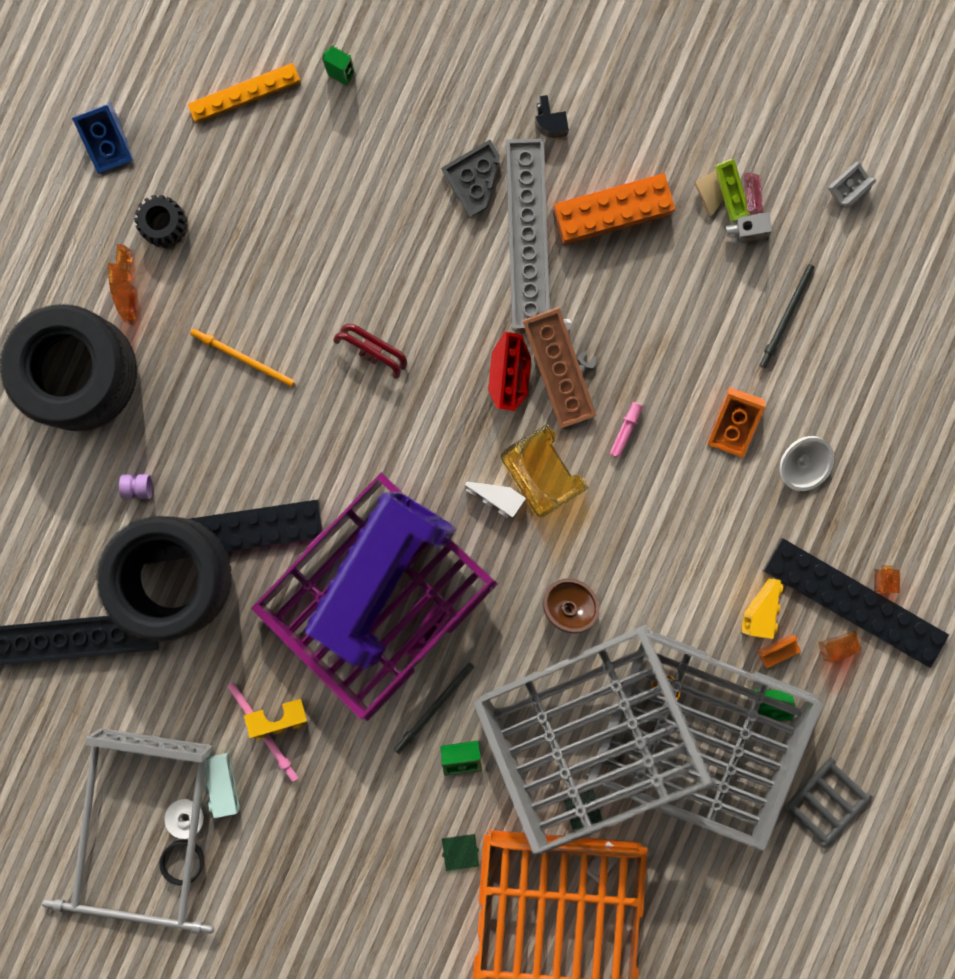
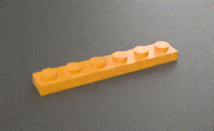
M290 63L190 102L188 106L195 123H199L299 84L301 81L294 63Z

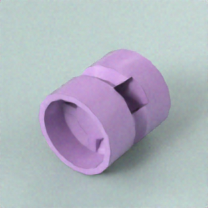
M131 474L121 475L119 480L120 497L122 499H133L137 496L138 499H150L153 492L151 475L138 474L137 477Z

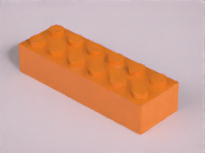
M665 173L558 202L553 206V213L563 246L668 217L675 211Z

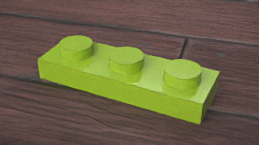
M735 159L715 165L730 221H735L739 217L749 215L750 211Z

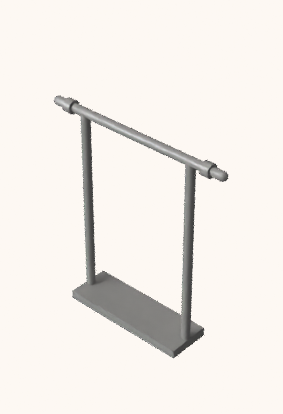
M102 728L98 729L86 737L85 745L92 747L72 903H67L61 899H56L55 901L45 899L42 901V906L57 912L64 910L190 930L195 934H200L201 932L212 934L214 932L213 926L205 925L199 921H194L193 923L186 922L206 761L207 757L212 753L213 745ZM100 747L198 762L178 920L80 905Z

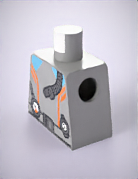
M770 212L739 217L737 225L726 226L727 238L738 236L739 242L768 240L772 232Z

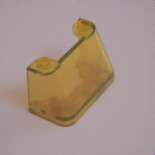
M549 424L517 441L501 453L503 464L534 513L540 518L550 514L589 489L582 476L577 474L571 476L552 444L555 442L556 434Z

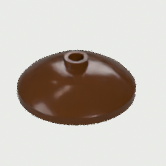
M558 580L548 587L543 597L545 616L554 627L563 632L576 634L587 631L594 625L599 616L600 607L596 594L588 585L579 580Z

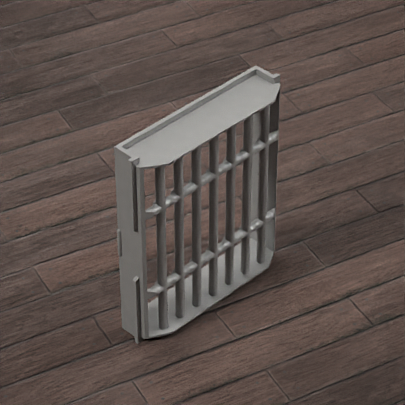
M647 624L584 651V655L572 660L567 659L545 669L542 673L535 672L478 697V701L473 702L533 854L538 852L540 854L601 831L606 825L612 826L632 818L635 814L644 810L657 809L717 785L714 777L710 778L652 646L647 634L650 632ZM639 636L644 648L612 662L610 661L606 652L607 649ZM599 653L603 666L537 694L533 681ZM648 656L652 667L618 680L614 669ZM604 673L608 674L611 684L551 710L544 711L541 700ZM656 674L659 686L631 698H626L623 687ZM526 685L530 697L496 711L490 701L491 699ZM611 692H616L619 703L552 730L548 719ZM664 693L668 702L667 705L636 718L634 717L630 706ZM534 704L537 712L536 716L504 729L500 718ZM618 711H624L627 718L626 722L560 749L556 737ZM669 712L673 713L676 720L675 724L644 737L642 736L638 725ZM535 724H542L545 734L514 747L511 746L508 739L509 735ZM628 729L632 730L635 737L634 741L567 767L563 756ZM675 732H681L684 743L651 756L646 744ZM549 741L553 752L519 766L515 754ZM636 748L640 749L644 759L575 786L572 774ZM689 750L693 762L659 775L654 763ZM557 760L560 771L529 784L526 783L522 773ZM644 767L648 768L652 778L583 805L579 796L580 793ZM697 769L702 782L670 795L667 794L663 782ZM560 779L565 780L568 790L534 803L531 791ZM656 786L660 799L591 825L587 815L588 812ZM570 797L573 799L575 809L543 822L541 821L538 810ZM575 817H580L584 829L547 843L545 829Z
M650 630L647 633L650 641L684 653L681 662L656 653L660 663L678 669L674 680L667 678L675 697L677 692L681 691L747 717L743 728L678 703L682 713L740 736L735 746L689 728L693 738L732 753L729 763L700 753L704 763L725 771L722 781L715 779L717 785L712 786L718 788L715 799L699 793L687 796L690 799L711 806L707 818L672 804H667L657 809L677 819L692 822L758 849L765 850L823 705L818 701L819 696L759 672L749 673L710 658L705 651ZM642 642L640 643L638 650L644 648ZM693 656L760 683L759 688L755 692L688 665L691 657ZM644 657L633 661L628 676L645 670L641 668ZM688 673L754 699L750 710L682 684L684 674ZM656 674L647 677L659 683ZM634 683L623 687L627 699L630 693L638 695L646 691L634 686ZM770 686L803 699L805 702L799 709L764 694L767 687ZM659 695L648 699L664 706L668 704L666 698ZM765 703L796 715L793 726L757 713L760 704ZM630 706L633 714L636 716L648 713L640 708ZM623 710L612 715L607 729L623 723L619 721ZM669 713L650 720L657 723L654 732L676 723L667 719ZM758 721L789 733L786 744L750 731L753 722ZM631 729L624 731L633 735ZM640 730L643 737L648 734H651L646 731ZM613 736L602 740L597 755L607 752L609 746L617 748L624 744L613 740ZM661 738L649 743L648 750L652 756L656 745L669 749L679 744ZM751 739L782 751L779 761L776 762L743 749L746 740ZM634 749L629 752H626L630 755L644 759L639 749ZM689 750L681 752V754L691 757ZM742 756L775 769L772 779L769 780L736 767L739 757ZM609 759L592 766L590 773L586 772L584 780L588 782L600 777L598 773L602 764L616 770L627 765ZM667 760L654 763L669 770L680 767V765ZM647 767L629 773V775L635 777L633 785L652 778L650 774L646 773ZM691 771L683 774L702 782L698 772ZM735 774L768 787L764 798L729 785L732 775ZM613 781L600 785V787L613 792L628 788ZM668 781L663 782L665 789L672 792L685 789ZM641 792L628 796V798L643 804L657 800ZM728 792L761 805L757 816L722 803L725 793ZM721 810L754 823L752 836L715 822L717 812Z

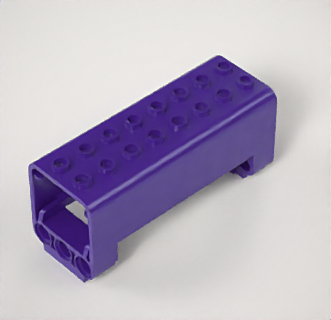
M385 492V494L383 493L380 496L377 508L369 515L366 527L362 528L359 532L356 544L349 549L346 561L339 566L336 578L329 583L327 587L328 592L318 602V609L308 619L307 623L309 624L305 629L309 636L349 663L364 669L377 664L386 650L382 643L378 641L379 638L369 631L423 540L434 544L438 548L441 546L445 547L449 544L457 530L448 521L401 492Z

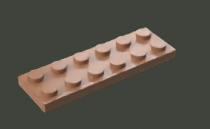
M557 307L522 320L560 429L597 416L560 308Z

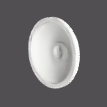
M808 436L795 441L785 451L780 462V475L783 482L796 491H807L819 486L826 480L833 468L834 453L832 447L822 438Z

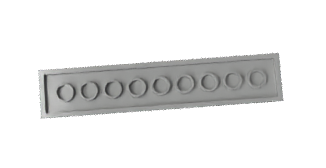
M544 138L506 139L512 330L525 329L522 320L550 310Z

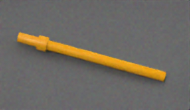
M194 328L190 331V335L201 340L204 345L212 346L289 387L293 386L294 380L215 340L214 336L208 333L204 334Z

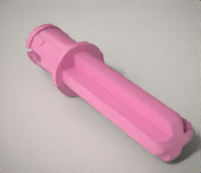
M632 402L627 416L623 418L624 423L610 451V454L615 457H621L634 426L638 424L637 419L643 409V406L638 403Z

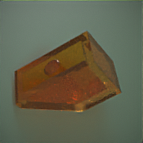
M856 631L818 642L823 659L830 663L848 658L862 650Z

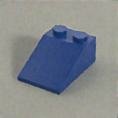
M112 102L72 118L97 173L133 161L123 128Z

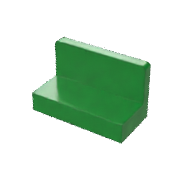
M766 690L764 695L795 707L793 695L780 690ZM765 703L760 704L757 712L774 720L792 721L794 717L791 713Z
M477 740L440 746L444 776L482 771Z

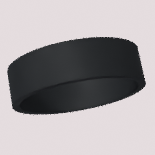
M178 840L171 843L160 857L159 867L161 874L171 884L182 886L183 880L172 877L166 870L164 863L166 852L176 845L187 846L188 840ZM197 844L195 845V852L200 860V868L197 875L191 878V883L200 875L205 862L204 854Z

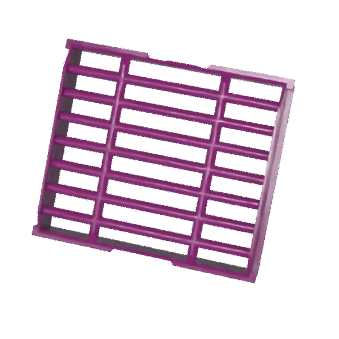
M382 472L326 530H323L295 563L251 607L271 630L361 720L366 719L367 721L415 673L414 667L447 633H453L498 585L452 539L418 574L410 566L431 545V543L424 540L405 570L412 578V581L378 616L369 632L372 634L418 585L426 594L382 639V646L386 648L431 599L440 608L390 660L384 655L381 656L379 662L383 665V668L356 695L349 688V685L365 669L357 666L342 680L335 672L346 660L339 657L329 667L322 658L330 649L323 646L315 653L308 646L314 638L307 635L302 640L295 631L318 608V602L328 592L326 588L321 593L314 584L358 539L357 536L361 529L366 527L368 517L363 521L355 512L382 484L390 492L403 493ZM351 519L358 528L307 579L300 570ZM450 551H453L460 559L431 587L424 579ZM466 564L473 573L445 601L438 592ZM295 577L302 586L275 614L267 607V604ZM480 577L486 584L458 613L452 605ZM309 591L315 597V600L288 626L281 618ZM445 612L453 618L403 672L395 667ZM390 672L396 679L367 707L362 700Z

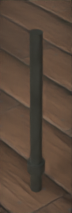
M807 265L770 344H767L764 350L765 354L759 367L766 369L771 357L775 356L777 352L776 347L815 269L813 265Z
M471 662L464 667L412 729L406 731L402 736L403 739L394 748L397 754H400L408 744H411L416 739L415 736L475 668Z

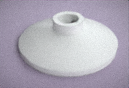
M181 799L175 801L165 813L166 828L177 838L187 839L189 837L193 807L192 800ZM201 808L197 833L202 828L204 822V815ZM183 814H187L189 820H184Z

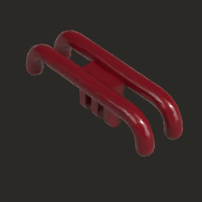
M347 323L343 325L341 332L337 333L333 338L335 344L345 340L359 348V356L363 357L366 353L365 359L368 361L373 357L372 363L374 365L379 360L393 370L392 376L394 379L400 377V369L404 370L407 367V358L400 350L355 324ZM348 331H352L366 340L362 342L348 334ZM382 350L395 356L400 361V365L382 354Z

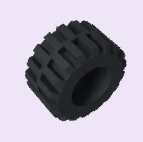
M153 195L150 200L148 198L144 199L145 203L138 205L140 210L135 211L138 217L134 218V222L137 224L136 229L140 232L139 234L157 247L161 245L163 248H167V244L172 247L175 245V241L179 243L181 241L180 236H185L186 234L184 229L188 228V225L185 223L188 220L184 215L183 209L168 196L166 198L164 195H159L158 198L156 195ZM160 213H169L170 222L168 226L162 230H153L154 218Z

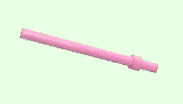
M234 682L227 686L245 714L254 712ZM266 733V737L262 739L279 762L278 766L280 769L284 770L290 780L294 782L299 777L290 766L291 762L288 758L284 757L269 733Z

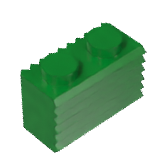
M333 45L329 50H325L322 57L327 75L347 86L355 73L351 55L344 53V51L337 49V47L334 48Z

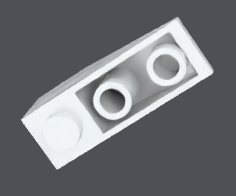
M466 482L465 484L468 487L466 491L475 497L477 494L483 497L482 502L492 507L495 505L498 507V513L506 518L509 516L513 517L526 499L510 487Z

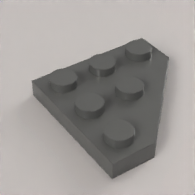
M491 140L484 142L441 168L469 218L487 209L500 158Z

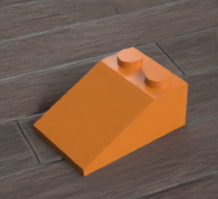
M728 387L707 445L744 457L765 409V399Z

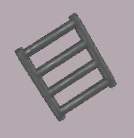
M832 757L823 764L783 808L786 812H791L821 841L820 843L824 848L835 839L873 797L868 792L865 793L837 767ZM829 770L860 798L853 807L822 779ZM816 784L847 812L840 821L809 793ZM803 798L834 826L827 835L796 807Z

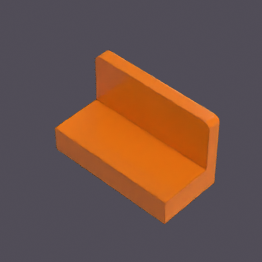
M790 634L757 650L765 668L774 666L800 653L801 650L796 642L798 637Z

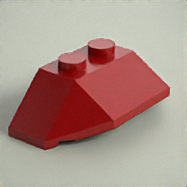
M504 332L491 354L488 391L497 409L516 411L517 407L528 396L531 355L521 334Z

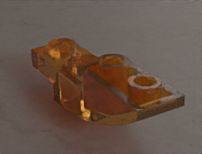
M117 244L116 263H108L109 286L114 304L121 318L129 325H133V319H136L134 301L137 300V290L132 284L128 283L131 280L129 262L132 261V252L127 246Z

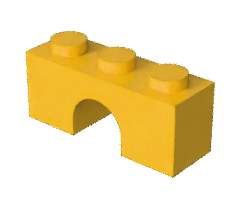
M301 698L283 703L284 715L277 722L269 721L265 716L264 709L245 714L244 719L249 738L254 737L255 740L265 738L266 733L273 732L274 735L283 733L285 728L292 726L293 729L303 727V722H306L307 718Z

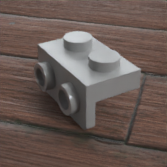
M855 162L827 188L838 205L852 206L861 195L870 191L872 185L877 181L875 178L868 177L860 162Z

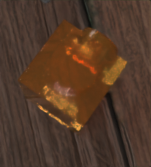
M881 565V569H875L874 591L880 593H900V570H894L893 566Z

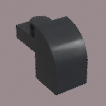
M548 95L540 96L539 103H536L538 116H535V126L537 130L549 138L568 136L569 128L566 111L550 113Z

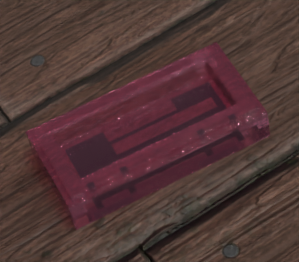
M750 172L745 173L744 183L747 212L763 213L760 176Z

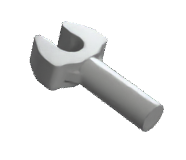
M587 351L579 354L577 357L582 375L586 369H593L596 364L595 356L589 363L584 362Z

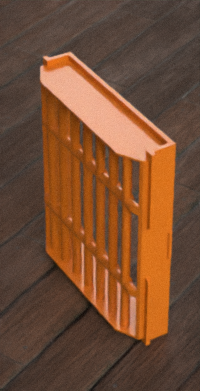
M488 830L487 834H484L479 904L482 905V908L479 911L478 954L474 955L473 979H588L580 978L585 903L597 904L591 979H600L605 904L617 905L611 979H619L624 909L625 906H633L628 979H638L639 969L636 967L639 918L643 916L647 847H643L641 842L586 837L542 853L540 884L537 891L527 890L530 851L532 849L526 834L523 832ZM545 834L547 843L563 837L561 835ZM609 841L614 846H606L605 844ZM490 845L503 848L500 887H487ZM511 849L522 850L519 889L508 888ZM550 852L562 853L558 892L547 891ZM569 854L581 855L579 891L577 894L567 893ZM589 855L601 856L597 895L586 894ZM609 857L620 858L617 897L606 896ZM637 857L634 898H625L628 858ZM486 895L499 896L493 971L481 970ZM507 896L519 897L513 972L501 971ZM527 898L538 899L532 974L521 973ZM546 900H558L553 973L551 976L541 975ZM566 901L578 902L571 977L560 976Z

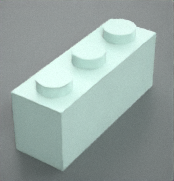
M230 752L207 757L205 769L207 782H205V790L210 796L208 804L210 813H213L214 818L237 814L240 810Z

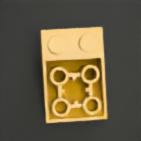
M769 578L744 612L742 633L771 639L776 635L778 624L775 623L776 615L780 613L778 599L783 591L781 580Z

